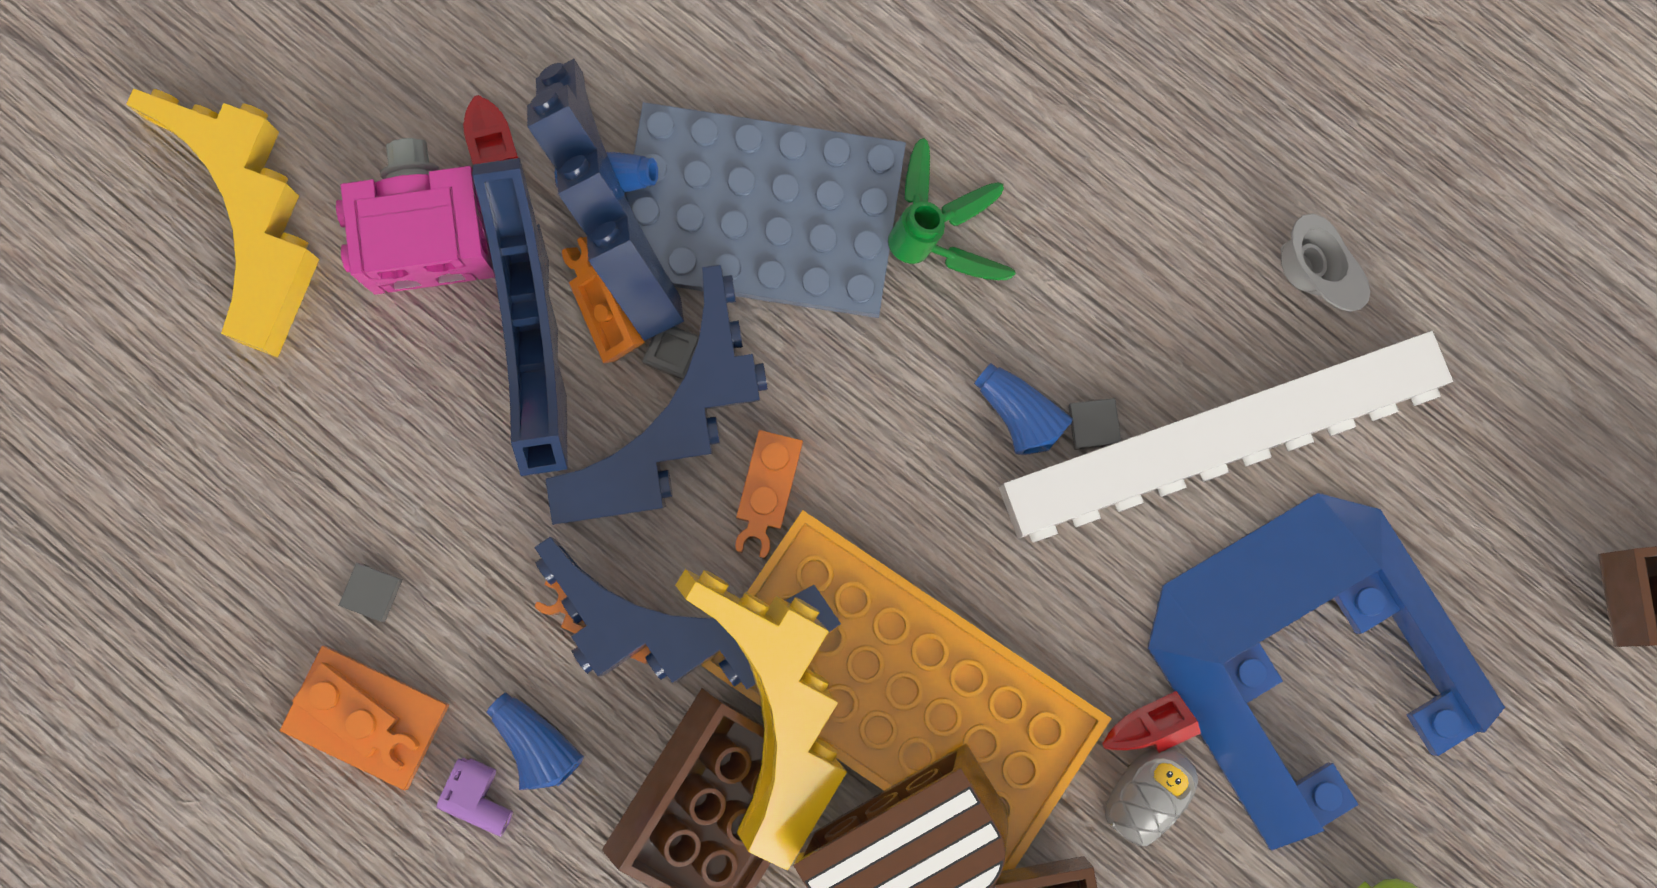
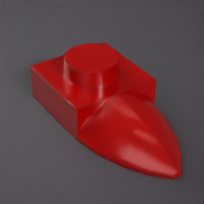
M479 95L474 96L467 107L463 122L464 136L472 164L518 158L508 122L503 113L489 100Z
M1175 691L1122 718L1107 734L1102 745L1104 749L1134 750L1154 745L1158 753H1161L1201 734L1197 719L1178 692Z

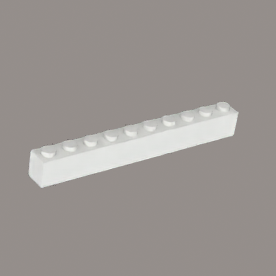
M1430 331L1003 483L999 490L1017 538L1029 535L1032 543L1058 534L1055 526L1072 520L1076 528L1101 519L1098 511L1100 509L1115 504L1117 511L1121 512L1143 504L1142 494L1158 489L1160 497L1187 488L1184 479L1200 474L1203 482L1229 473L1226 464L1243 459L1246 467L1271 458L1269 449L1285 444L1287 451H1291L1313 443L1314 440L1311 434L1327 429L1329 435L1333 436L1357 427L1354 419L1369 414L1371 420L1375 421L1397 413L1399 411L1396 404L1411 399L1413 405L1417 406L1439 398L1441 395L1438 388L1452 383L1453 380L1434 333Z

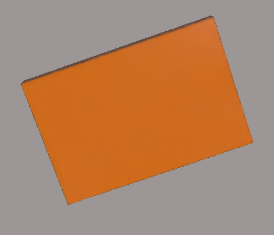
M321 646L301 688L321 663H328L399 718L391 729L396 734L405 733L412 735L419 742L420 746L417 750L412 751L402 743L396 745L394 755L404 764V767L401 770H392L383 763L378 749L374 751L371 757L365 758L294 702L279 731L404 791L408 790L450 704L328 646Z

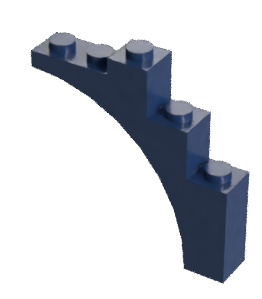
M575 59L564 64H551L536 78V96L527 105V127L557 170L558 195L587 235L588 261L645 341L684 322L681 296L646 239L614 173L592 115L581 68Z
M520 158L474 164L472 176L488 238L501 311L509 381L511 445L521 476L567 470V395L558 364V327L549 296V259L540 224L536 223Z
M721 265L702 267L704 308L699 341L687 374L670 403L642 434L615 454L582 470L545 479L552 525L666 507L665 498L673 497L669 470L661 471L660 462L713 454L712 445L720 444L717 418L716 416L708 417L707 409L760 401L759 391L768 390L764 363L755 364L753 354L735 356L734 349L743 347L739 320L730 321L727 304L736 302L732 275L723 276Z
M549 537L534 547L541 557L535 564L550 585L558 582L567 595L561 602L576 624L583 620L587 625L571 636L577 645L572 650V653L587 674L594 670L597 676H604L647 646L651 653L645 658L660 680L668 676L672 683H676L721 652L725 659L718 664L734 687L741 682L746 689L756 684L744 653L735 639L716 619L672 616L640 607L607 590L582 570L558 540ZM815 585L785 600L792 603L796 597L816 608L820 612L817 619L829 631L828 633L841 625Z

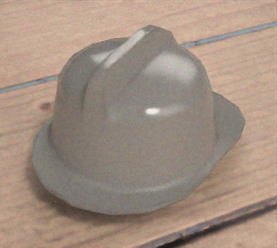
M1316 214L1301 216L1294 223L1291 239L1282 245L1280 249L1281 266L1284 275L1298 290L1317 296L1322 295L1327 302L1339 309L1350 312L1361 310L1368 303L1370 296L1369 282L1361 266L1329 221Z

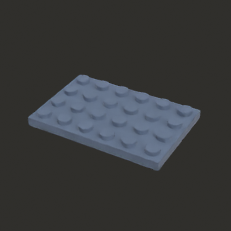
M643 102L634 154L655 159L658 166V180L653 186L627 192L626 199L646 239L674 287L703 291L702 267L721 265L723 276L732 275L735 296L879 318L890 250L888 236L894 224L906 142Z

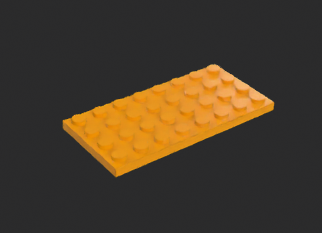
M802 510L747 593L770 606L775 596L787 600L806 588L815 585L841 623L840 626L826 635L807 669L817 673L829 682L826 689L838 702L817 738L838 751L835 758L883 791L962 745L967 744L1005 806L1008 816V834L1005 862L1002 871L1015 869L1112 718ZM721 652L701 665L761 706L760 693L756 684L746 689L742 682L734 687L718 664L725 659Z

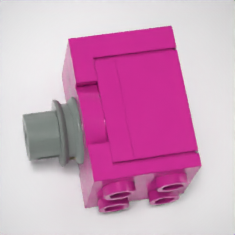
M402 138L386 144L388 166L380 171L382 180L375 182L371 179L340 184L342 199L336 201V213L340 226L342 228L345 227L347 244L341 246L342 263L345 271L350 272L359 283L363 284L374 295L383 294L386 291L390 293L477 280L476 278L479 280L495 278L488 238L471 166L439 170L437 165L429 163L427 142L425 140Z

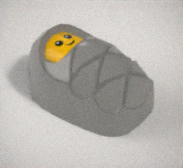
M1156 749L1145 751L1127 768L1113 789L1105 807L1107 822L1120 835L1135 845L1148 846L1152 844L1177 821L1190 804L1198 784L1195 766L1186 756L1175 750L1167 749L1161 753H1158Z

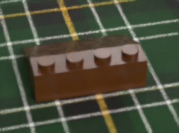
M701 688L602 848V851L614 866L622 873L651 888H756L771 862L748 852L737 834V830L753 799L761 770L764 725Z

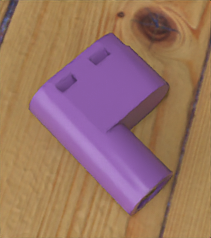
M463 757L462 759L458 758L436 808L499 837L504 834L513 814L512 810L485 799L495 777L496 769L472 758L469 760Z

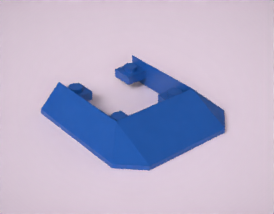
M1320 493L1311 496L1162 585L1148 643L1149 652L1172 690L1178 692L1197 719L1201 738L1269 850H1275L1323 832V826L1359 805L1334 763L1328 762L1295 782L1247 704L1283 682L1260 642L1334 598L1356 634H1362L1390 616L1393 617L1440 693L1438 696L1406 714L1431 755L1439 756L1477 732L1485 733L1505 708L1381 509Z

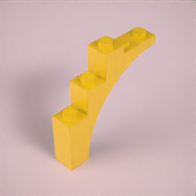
M133 88L126 105L143 119L175 134L187 143L205 164L223 196L233 229L236 267L232 300L221 334L237 343L278 358L320 260L307 250L308 242L284 232L299 195L287 185L288 178L286 176L264 168L279 131L267 120V113L249 104L242 103L239 109L223 103L219 114L197 104H194L192 110L178 105L179 100L157 89H153L150 95Z
M685 569L675 586L686 600L716 619L735 639L749 662L760 693L764 721L762 766L753 799L737 830V834L748 852L788 871L847 773L835 758L838 751L817 738L838 702L826 689L829 682L817 673L807 669L829 631L817 619L820 612L799 598L795 597L792 603H789L775 596L771 605L768 606L765 602L747 592H744L743 596L739 598L726 591L729 584L709 571L703 570L702 574L698 576Z

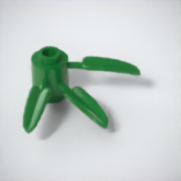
M925 138L920 139L915 144L911 153L905 182L904 198L907 202H913V204L904 210L888 236V246L892 254L902 262L917 264L924 261L933 252L945 257L946 266L960 273L989 280H1009L1013 278L1016 272L1009 266L956 247L946 249L936 245L944 234V222L949 220L951 225L958 226L973 218L1001 196L1004 184L996 182L980 187L945 204L940 210L935 204L928 202L930 147Z

